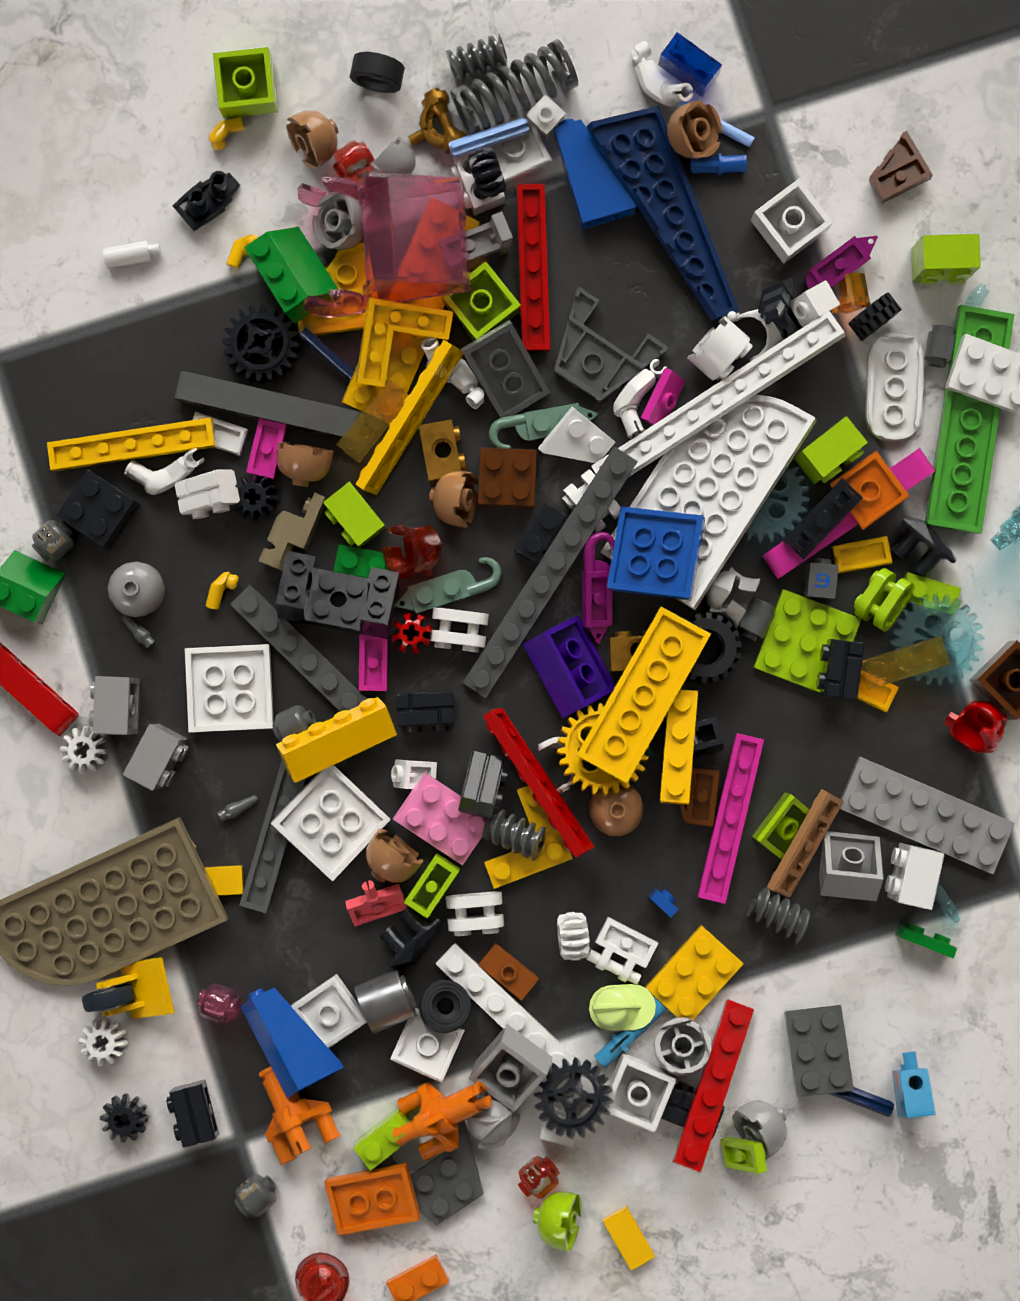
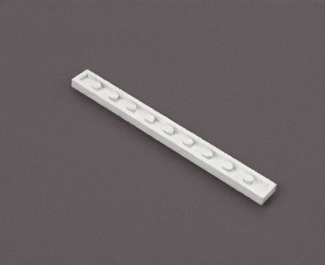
M827 311L619 447L618 449L638 461L629 477L844 338L845 332L831 312ZM607 456L591 466L596 474Z

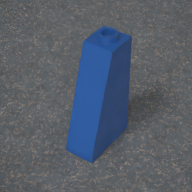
M566 119L559 122L558 126L554 127V139L581 229L634 215L636 204L591 137L582 120Z
M261 988L247 996L249 1000L241 1006V1009L287 1098L317 1084L344 1068L340 1060L275 988L266 992Z

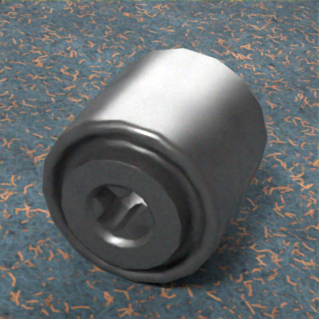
M397 969L355 986L358 1002L373 1034L416 1016L414 1007L417 1005L405 976H401Z

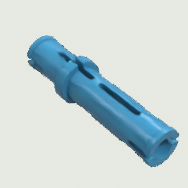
M654 998L656 1004L655 1015L649 1024L635 1031L622 1030L617 1034L614 1032L611 1035L612 1039L594 1055L605 1069L623 1051L627 1053L630 1050L629 1046L667 1011L656 998ZM627 1034H629V1036L613 1052L610 1051Z

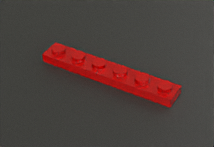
M517 184L522 342L528 352L550 351L545 184Z
M498 708L486 713L483 718L487 722V729L493 736L497 737L502 745L504 755L512 760L518 769V776L530 787L533 792V799L547 813L550 825L555 830H558L564 839L563 842L566 849L577 858L595 848L505 710Z
M729 999L725 1001L711 1043V1053L708 1062L703 1067L672 1163L701 1173L754 1009Z

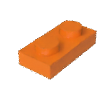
M436 1254L388 1279L386 1284L395 1301H415L449 1283L450 1279Z

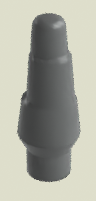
M123 615L121 617V620L132 632L133 637L138 643L143 644L147 649H150L156 643L151 637L150 632L130 616Z
M253 795L241 801L233 802L217 813L222 822L234 819L257 803L258 798L256 795Z

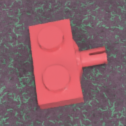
M370 880L368 881L369 887L367 882H364L362 885L366 895L345 901L354 926L377 920L408 908L407 904L404 903L405 897L399 884L376 891L374 883Z

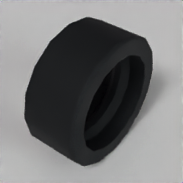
M368 51L358 52L354 54L349 78L358 86L368 90L395 93L400 91L405 67L400 61L388 55Z

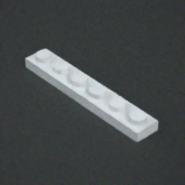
M456 942L436 962V965L454 982L463 986L468 995L503 1029L508 1024L552 1056L548 1071L550 1074L554 1073L552 1064L555 1063L559 1068H562V1060L564 1058L572 1065L575 1056L486 971L479 967L478 963Z

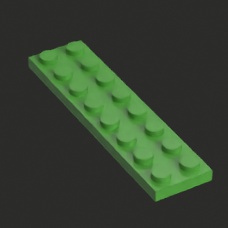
M959 305L957 307L954 327L956 339L952 362L948 366L946 383L962 336L968 334L1010 349L1015 314ZM946 388L933 465L935 472L932 473L925 521L928 526L981 534L1000 408Z

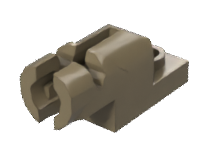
M315 492L312 498L308 497L302 513L305 514L304 518L283 510L276 517L267 538L275 546V549L269 550L264 548L259 561L283 571L287 551L296 552L293 550L294 547L307 551L325 508L323 502L327 500L326 497Z

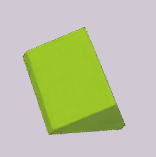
M784 793L752 835V838L782 860L806 818L809 809L793 795Z

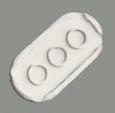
M901 331L888 332L878 338L872 344L867 358L865 421L868 429L876 438L888 443H897L908 439L918 429L922 420L924 351L921 345L914 340V337Z

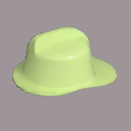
M634 984L601 987L592 996L589 1006L593 1022L601 1029L608 1031L643 1028L651 1022L656 1010L654 997L649 990L641 985Z

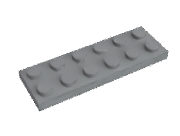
M859 756L841 796V800L844 801L840 808L841 810L990 874H994L1015 824L1012 821Z

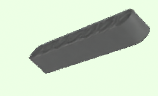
M180 371L174 396L175 400L256 420L261 418L286 424L291 428L361 443L367 415L362 412L185 371Z

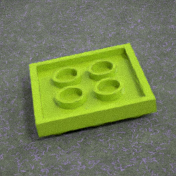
M783 589L773 612L775 616L764 636L753 668L820 693L821 689L816 688L818 673L823 672L824 661H820L822 644H827L828 639L853 642L861 618Z

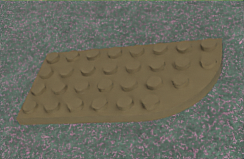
M178 817L0 899V956L17 971L34 980L53 985H79L102 978L225 922L228 916L181 817Z

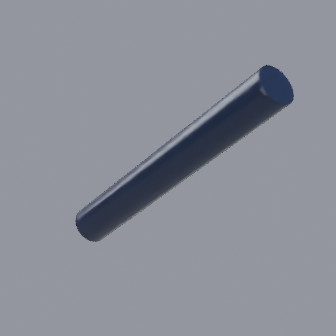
M305 327L298 335L350 381L354 370Z

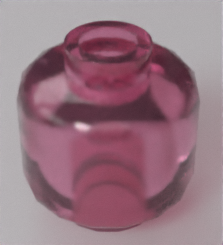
M213 983L206 990H201L197 998V1005L200 1006L199 1012L203 1018L219 1024H226L237 1017L241 1008V999H238L236 990Z

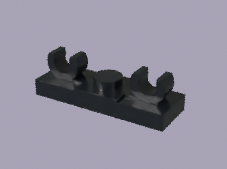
M842 478L783 541L804 560L863 497Z

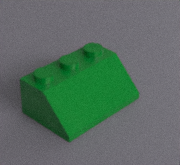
M299 227L268 231L244 247L283 311L294 324L341 293Z

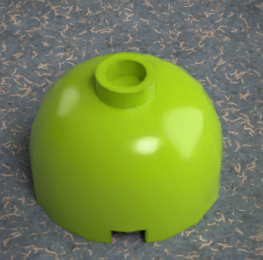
M558 1191L546 1197L541 1207L537 1206L535 1208L533 1223L537 1224L541 1240L550 1247L563 1251L573 1248L579 1231L576 1221L577 1215L581 1217V1196L573 1192Z

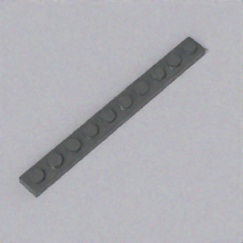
M615 446L613 447L468 673L463 684L485 698L489 695L588 538L638 463L637 460Z

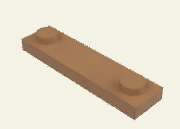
M821 789L778 868L773 873L767 888L784 897H791L841 808L843 800Z

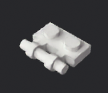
M607 917L595 940V943L603 946L604 949L601 954L591 949L586 959L596 964V968L602 971L606 969L618 975V979L624 982L628 980L637 985L641 974L633 971L635 964L644 968L647 967L658 942ZM613 952L627 959L624 965L610 959Z

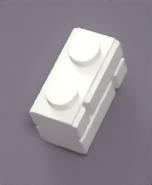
M214 470L176 482L175 489L177 497H179L180 513L182 515H192L193 519L209 517V511L212 510L213 513L229 511V505L240 501L238 488L235 487L237 484L235 472L233 470Z

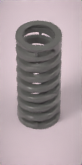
M559 39L547 44L548 47H540L537 51V56L534 53H527L524 56V62L519 59L513 60L510 69L502 65L498 68L497 75L492 72L486 73L484 82L475 78L472 80L470 88L461 85L450 91L456 111L469 135L481 131L479 125L475 127L471 114L474 111L485 130L491 128L481 95L489 105L497 123L501 124L504 122V116L497 102L494 87L504 101L511 117L518 115L517 108L510 95L507 80L517 94L522 108L525 111L531 109L530 101L523 88L520 73L529 85L536 103L543 97L536 81L533 66L541 76L551 98L557 97L558 92L549 74L547 61L554 69L551 72L552 75L556 73L564 91L578 87V77L574 65Z

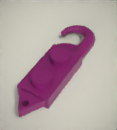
M854 236L807 272L805 279L808 289L824 281H827L830 288H833L871 259L870 254L878 236L861 238ZM869 239L873 240L872 244L868 242Z
M605 532L594 533L585 543L584 571H582V626L588 629L592 638L598 644L601 642L608 627L612 626L613 591L607 589L610 566L606 562L595 560V546L599 541H607L610 544L611 550L614 549L615 540Z

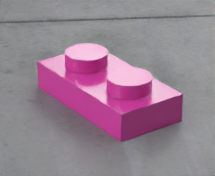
M259 418L247 466V474H256L260 477L275 480L278 468L276 462L278 442H284L288 427L286 424Z
M359 635V691H387L388 639Z

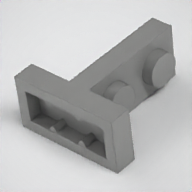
M499 212L492 215L490 222L439 241L438 247L449 271L495 252L498 257L508 253L513 237L503 213Z

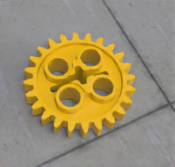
M599 703L596 712L589 705L587 706L586 715L578 710L576 713L577 721L571 717L568 719L571 728H562V733L567 737L558 738V743L564 745V747L558 749L557 754L565 756V758L559 761V765H568L564 776L574 775L571 782L572 785L581 781V791H584L587 786H591L592 795H595L598 788H601L603 795L606 796L609 788H612L614 793L618 794L620 784L625 789H628L630 787L629 782L626 784L599 768L588 771L582 765L583 759L577 756L578 749L584 743L580 733L584 730L591 731L603 710L602 703ZM643 755L640 762H646L648 757ZM638 764L635 771L643 772L645 768ZM633 772L630 780L636 782L639 778Z

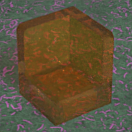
M865 273L845 274V279L839 283L842 296L841 299H838L840 305L834 308L832 313L848 314L871 305Z

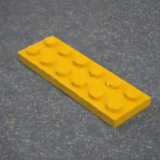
M660 607L577 756L627 784L711 634Z

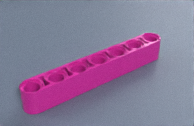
M920 448L890 468L906 491L935 472L934 467ZM849 512L804 560L784 541L762 555V557L778 579L858 525V522Z

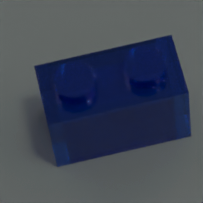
M676 32L660 54L658 66L680 82L689 83L693 91L703 98L719 76L722 64Z

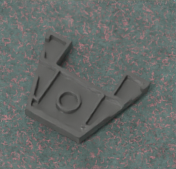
M578 287L554 372L600 403L648 367L654 359H658L665 354L669 347L648 333L632 357L584 325L600 300L581 287Z
M465 1120L458 1123L459 1148L449 1153L443 1152L410 1174L420 1213L435 1225L443 1222L484 1194ZM390 1155L374 1169L397 1165L392 1155Z

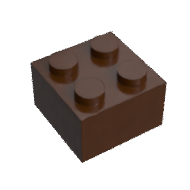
M480 448L478 507L534 510L537 450Z
M1017 640L1008 641L969 680L1002 714L1005 713L1008 720H1018L1020 718V643Z

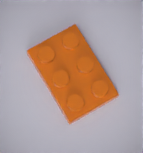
M407 1163L376 1168L371 1171L366 1170L329 1177L324 1182L338 1236L419 1221L421 1217Z

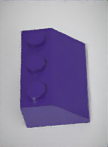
M578 615L523 644L562 718L611 693L616 687L585 627L582 626Z

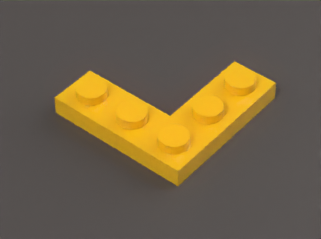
M369 297L355 382L385 387L393 332L449 340L453 311Z
M529 786L517 789L529 824L531 822L536 823L535 832H538L542 826L546 827L543 848L535 861L532 860V857L525 858L521 852L516 854L513 851L485 861L484 863L494 889L573 859L571 853L564 846V839L558 830H555L550 825L547 813L533 799V792Z

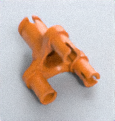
M271 1066L258 1073L264 1080L263 1085L275 1110L272 1114L273 1119L264 1135L268 1143H272L280 1166L296 1159L297 1155L302 1154L304 1151L311 1149L301 1127V1124L310 1119L312 1121L315 1120L323 1137L324 1144L341 1136L332 1118V1108L329 1102L306 1098L301 1099L299 1093L287 1098Z
M477 1081L473 1086L469 1085L445 1097L429 1082L420 1085L417 1091L399 1098L397 1101L401 1113L405 1114V1116L419 1108L421 1109L412 1121L393 1129L394 1138L405 1133V1136L397 1139L396 1143L399 1146H403L420 1136H433L434 1138L420 1143L418 1147L420 1155L425 1161L445 1151L449 1153L459 1148L458 1123L492 1106L490 1095L480 1100L477 1099V1094L487 1090V1087L481 1081Z

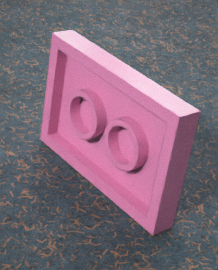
M424 772L393 817L394 821L461 865L465 863L482 838L483 829L487 818L476 816V814L470 815L460 812L458 808L461 796L426 772Z

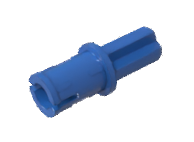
M718 153L717 156L691 159V172L717 173L718 176H721V173H745L747 158L746 155L722 156L721 153Z

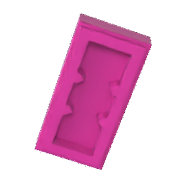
M665 368L641 419L650 426H653L670 415L686 381L673 370Z

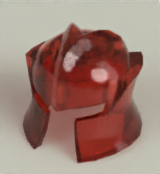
M398 524L387 529L391 534L405 536L403 537L407 557V559L403 557L400 546L383 547L382 553L389 571L399 572V579L409 578L415 573L432 576L431 570L438 565L443 547L437 532L430 525L408 528Z
M323 1252L313 1253L304 1258L295 1272L296 1288L299 1295L306 1301H343L349 1287L347 1267L341 1260L331 1254Z

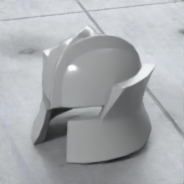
M732 567L729 571L719 573L705 594L707 605L710 608L709 613L725 617L737 628L747 612L748 604L757 591L760 579L746 578Z
M483 1091L477 1094V1099L480 1100L490 1094ZM491 1096V1108L484 1109L482 1112L467 1119L469 1131L479 1141L478 1148L493 1149L505 1145L507 1138L516 1130L520 1115L512 1116L513 1111L493 1096Z

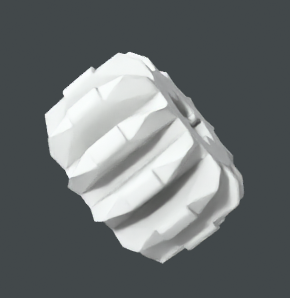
M84 726L82 732L78 728H73V737L69 735L63 737L69 745L60 746V751L68 752V755L62 757V761L72 760L69 765L71 771L79 766L80 774H85L87 768L91 772L97 771L96 763L100 765L106 763L105 759L100 755L109 754V749H101V745L107 742V738L97 740L100 734L93 732L90 734L89 726ZM83 745H88L90 749L86 754L81 755L79 750L83 748Z
M575 912L559 915L557 919V933L560 955L564 960L572 961L587 958L590 950V941L586 917L582 913Z
M104 1017L101 1023L97 1019H93L91 1027L85 1026L82 1029L86 1036L80 1037L78 1042L86 1044V1046L80 1052L81 1054L87 1052L91 1054L87 1059L89 1063L97 1058L98 1066H103L106 1060L112 1065L116 1062L115 1056L122 1057L124 1055L121 1047L127 1046L128 1041L120 1039V1037L126 1034V1030H116L119 1026V1021L116 1020L110 1026L108 1017ZM106 1037L109 1043L101 1046L98 1040Z

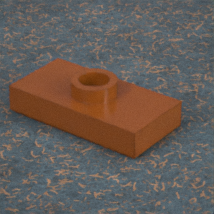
M496 942L478 963L479 967L521 1001L539 980L537 975Z

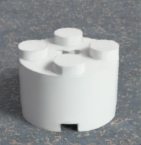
M726 316L718 321L721 324L716 329L712 327L692 350L694 353L687 357L712 381L715 379L719 381L721 378L725 379L734 369L731 363L739 357L743 358L753 346L749 343L750 338Z

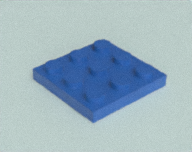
M621 506L607 589L609 591L692 601L705 523L704 515Z

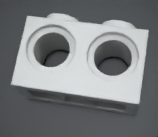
M474 151L459 157H453L454 167L450 169L456 184L461 182L465 192L461 193V197L466 209L471 208L475 216L505 204V195L502 192L498 196L488 197L483 200L475 197L474 194L478 189L473 174H469L464 170L465 166L469 164V155L475 153Z

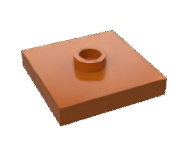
M877 451L830 483L833 488L843 478L863 497L850 511L863 530L910 497Z

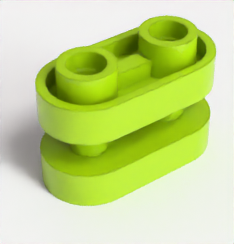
M886 568L875 571L864 594H860L854 602L855 615L865 621L875 616L873 625L882 631H887L892 627L911 599L915 585L904 578L895 583L896 574Z

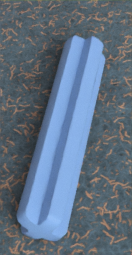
M519 118L451 141L449 143L450 153L453 157H459L527 134L529 132L528 122L525 118Z

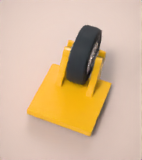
M162 957L139 960L120 969L121 976L96 983L97 991L82 997L85 1012L102 1010L103 1017L129 1010L132 1019L175 1013Z

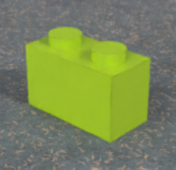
M350 481L323 502L327 507L324 513L333 524L339 522L345 531L341 534L351 547L356 543L359 548H362L386 528Z
M436 853L404 903L428 918L458 874L460 868Z
M399 1107L355 1141L353 1149L370 1171L401 1147L396 1143V1140L405 1136V1133L394 1138L393 1129L411 1120L408 1116L401 1113Z

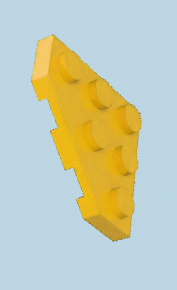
M370 242L358 243L353 248L339 250L336 253V257L326 270L341 293L298 322L299 333L305 327L315 336L364 329L368 298L379 299Z

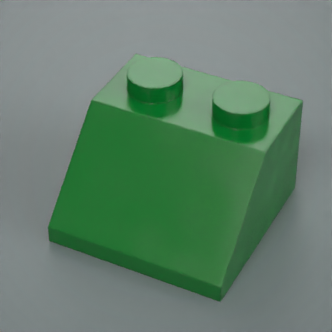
M14 550L0 567V607L32 622L43 624L66 573Z

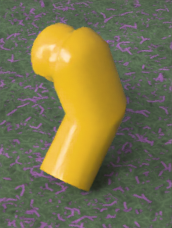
M242 117L219 121L209 134V142L212 143L211 146L214 150H222L226 147L225 138L228 134L245 130Z
M250 234L236 239L232 245L226 265L239 269L243 257L248 255L244 247L257 239L258 236Z
M223 572L210 586L206 607L219 609L224 590L226 588L234 590L238 585V576L232 575L231 572Z

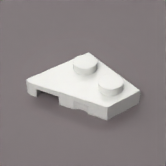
M571 407L538 449L545 454L596 463L605 456L615 441L574 407Z

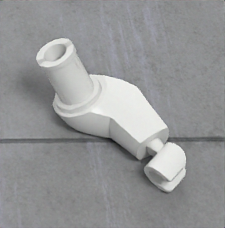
M643 41L637 44L631 52V59L635 63H639L636 65L635 71L642 90L658 103L669 107L676 105L679 101H689L693 93H686V91L693 90L692 86L689 83L678 84L674 80L662 76L654 61H646L645 59L651 55L648 43Z
M428 337L421 343V348L428 359L426 368L433 358L434 351L439 347V342L434 337ZM460 359L447 382L452 383L463 394L469 393L465 399L473 409H477L484 403V391L477 387L478 380L465 360Z
M654 359L650 363V371L643 369L633 377L614 402V414L621 417L627 436L630 439L645 431L636 410L643 396L655 385L656 379H659L663 370L667 368L665 366L661 371L654 370L660 364L659 359Z
M194 448L167 467L154 472L132 460L126 467L124 475L143 485L146 493L157 495L174 487L176 482L184 480L194 470V467L204 462V457L199 461H195L192 458V454L197 449Z

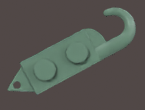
M578 403L502 417L495 420L491 425L489 439L496 448L510 449V445H504L498 440L497 435L501 429L515 427L518 436L522 440L529 442L545 439L571 407H574L590 421L598 413L582 408Z
M479 558V563H486L492 567L493 574L490 578L476 582L470 572L458 570L409 586L408 591L395 604V607L412 610L418 614L491 590L497 586L501 579V567L492 558ZM401 601L405 602L404 606L400 605Z

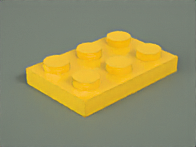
M700 925L645 988L676 1017L689 1018L693 1021L744 963Z

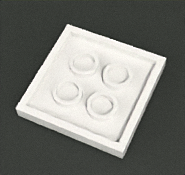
M270 644L185 648L188 732L273 728Z
M332 765L319 771L276 816L271 824L327 877L334 881L370 842L377 830L382 829L391 819Z

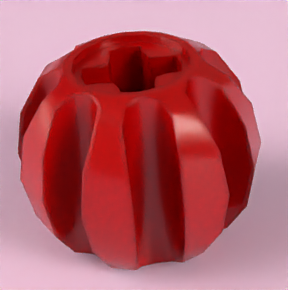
M411 613L403 614L406 622L402 625L397 620L394 622L392 627L399 628L400 632L397 635H391L393 643L398 640L403 641L402 645L398 648L403 653H406V649L410 645L413 647V655L421 653L418 648L419 643H424L427 648L431 643V640L424 638L425 633L432 632L431 624L421 627V623L426 619L424 616L418 614L416 621L412 622ZM411 626H415V630L419 632V637H414L413 641H409V637L404 635L405 630L409 631Z

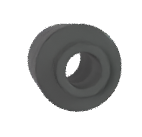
M947 325L932 326V331L928 333L924 359L929 361V366L945 368L946 364L952 362L956 339L954 334L955 328Z
M755 598L753 603H749L746 609L747 612L738 626L742 630L740 635L756 642L757 638H764L775 616L773 614L775 610L773 605Z

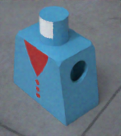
M916 1051L899 1053L901 1070L892 1072L897 1116L913 1118L936 1115L927 1068H918ZM910 1077H913L914 1079V1085L912 1088L909 1086L908 1083Z

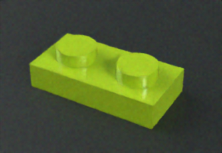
M912 573L905 574L904 579L915 585L913 595L908 603L954 615L962 588Z
M735 1137L720 1139L726 1168L755 1174L767 1171L766 1153L762 1142Z

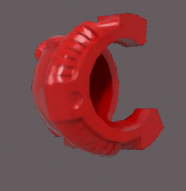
M973 701L963 709L959 716L951 712L945 719V725L949 727L950 735L966 746L967 749L978 754L992 753L997 749L998 743L1003 737L1008 718L1005 713L1001 714L1000 710L989 701Z

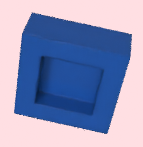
M655 888L648 895L670 917L679 910L674 905L677 899L666 889L660 892Z

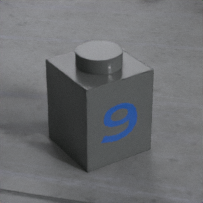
M815 558L814 563L806 564L803 597L822 600L835 599L838 565H831L830 559Z

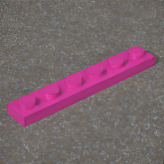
M735 733L697 897L726 903L764 739Z

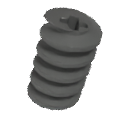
M500 34L498 35V42L492 35L489 36L488 45L482 39H479L477 41V49L471 42L468 43L467 52L461 46H458L456 48V56L450 49L446 51L453 77L455 79L458 76L462 83H465L466 73H469L472 79H475L476 70L478 69L485 76L487 66H490L495 73L497 72V63L500 62L503 66L508 64Z
M502 809L498 815L492 813V817L487 819L485 823L483 839H492L495 845L502 843L504 849L512 848L513 853L519 854L521 852L523 857H532V860L535 861L545 842L546 827L542 826L538 832H535V822H531L528 828H526V819L521 818L518 823H515L516 814L514 813L508 819H505V809Z
M767 887L757 893L746 912V917L755 912V922L757 923L765 917V927L767 928L776 923V933L785 928V938L787 939L793 933L796 934V944L803 937L810 918V911L805 908L800 912V905L796 903L790 907L789 899L784 898L780 901V894L778 893L770 896V889Z

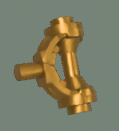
M434 88L424 94L425 99L422 101L423 110L419 122L421 129L409 135L408 138L412 146L427 140L432 146L444 149L446 154H451L449 143L468 135L463 130L460 131L454 127L447 113L448 104L450 103L447 91ZM435 116L444 130V135L439 134L434 129L433 119Z

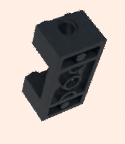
M287 551L275 602L277 616L279 619L388 639L399 590V572L371 567L369 578L318 569L315 556ZM336 595H341L347 600L342 607H335L330 601Z

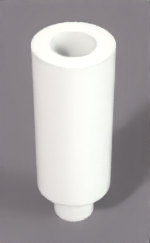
M148 240L103 248L104 260L108 269L152 261V256L161 254L159 243L149 245Z

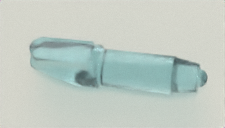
M979 284L969 294L964 305L973 307L981 305L989 290L984 284ZM956 316L952 323L953 328L955 327Z
M938 881L935 897L945 914L957 923L960 921L958 910Z

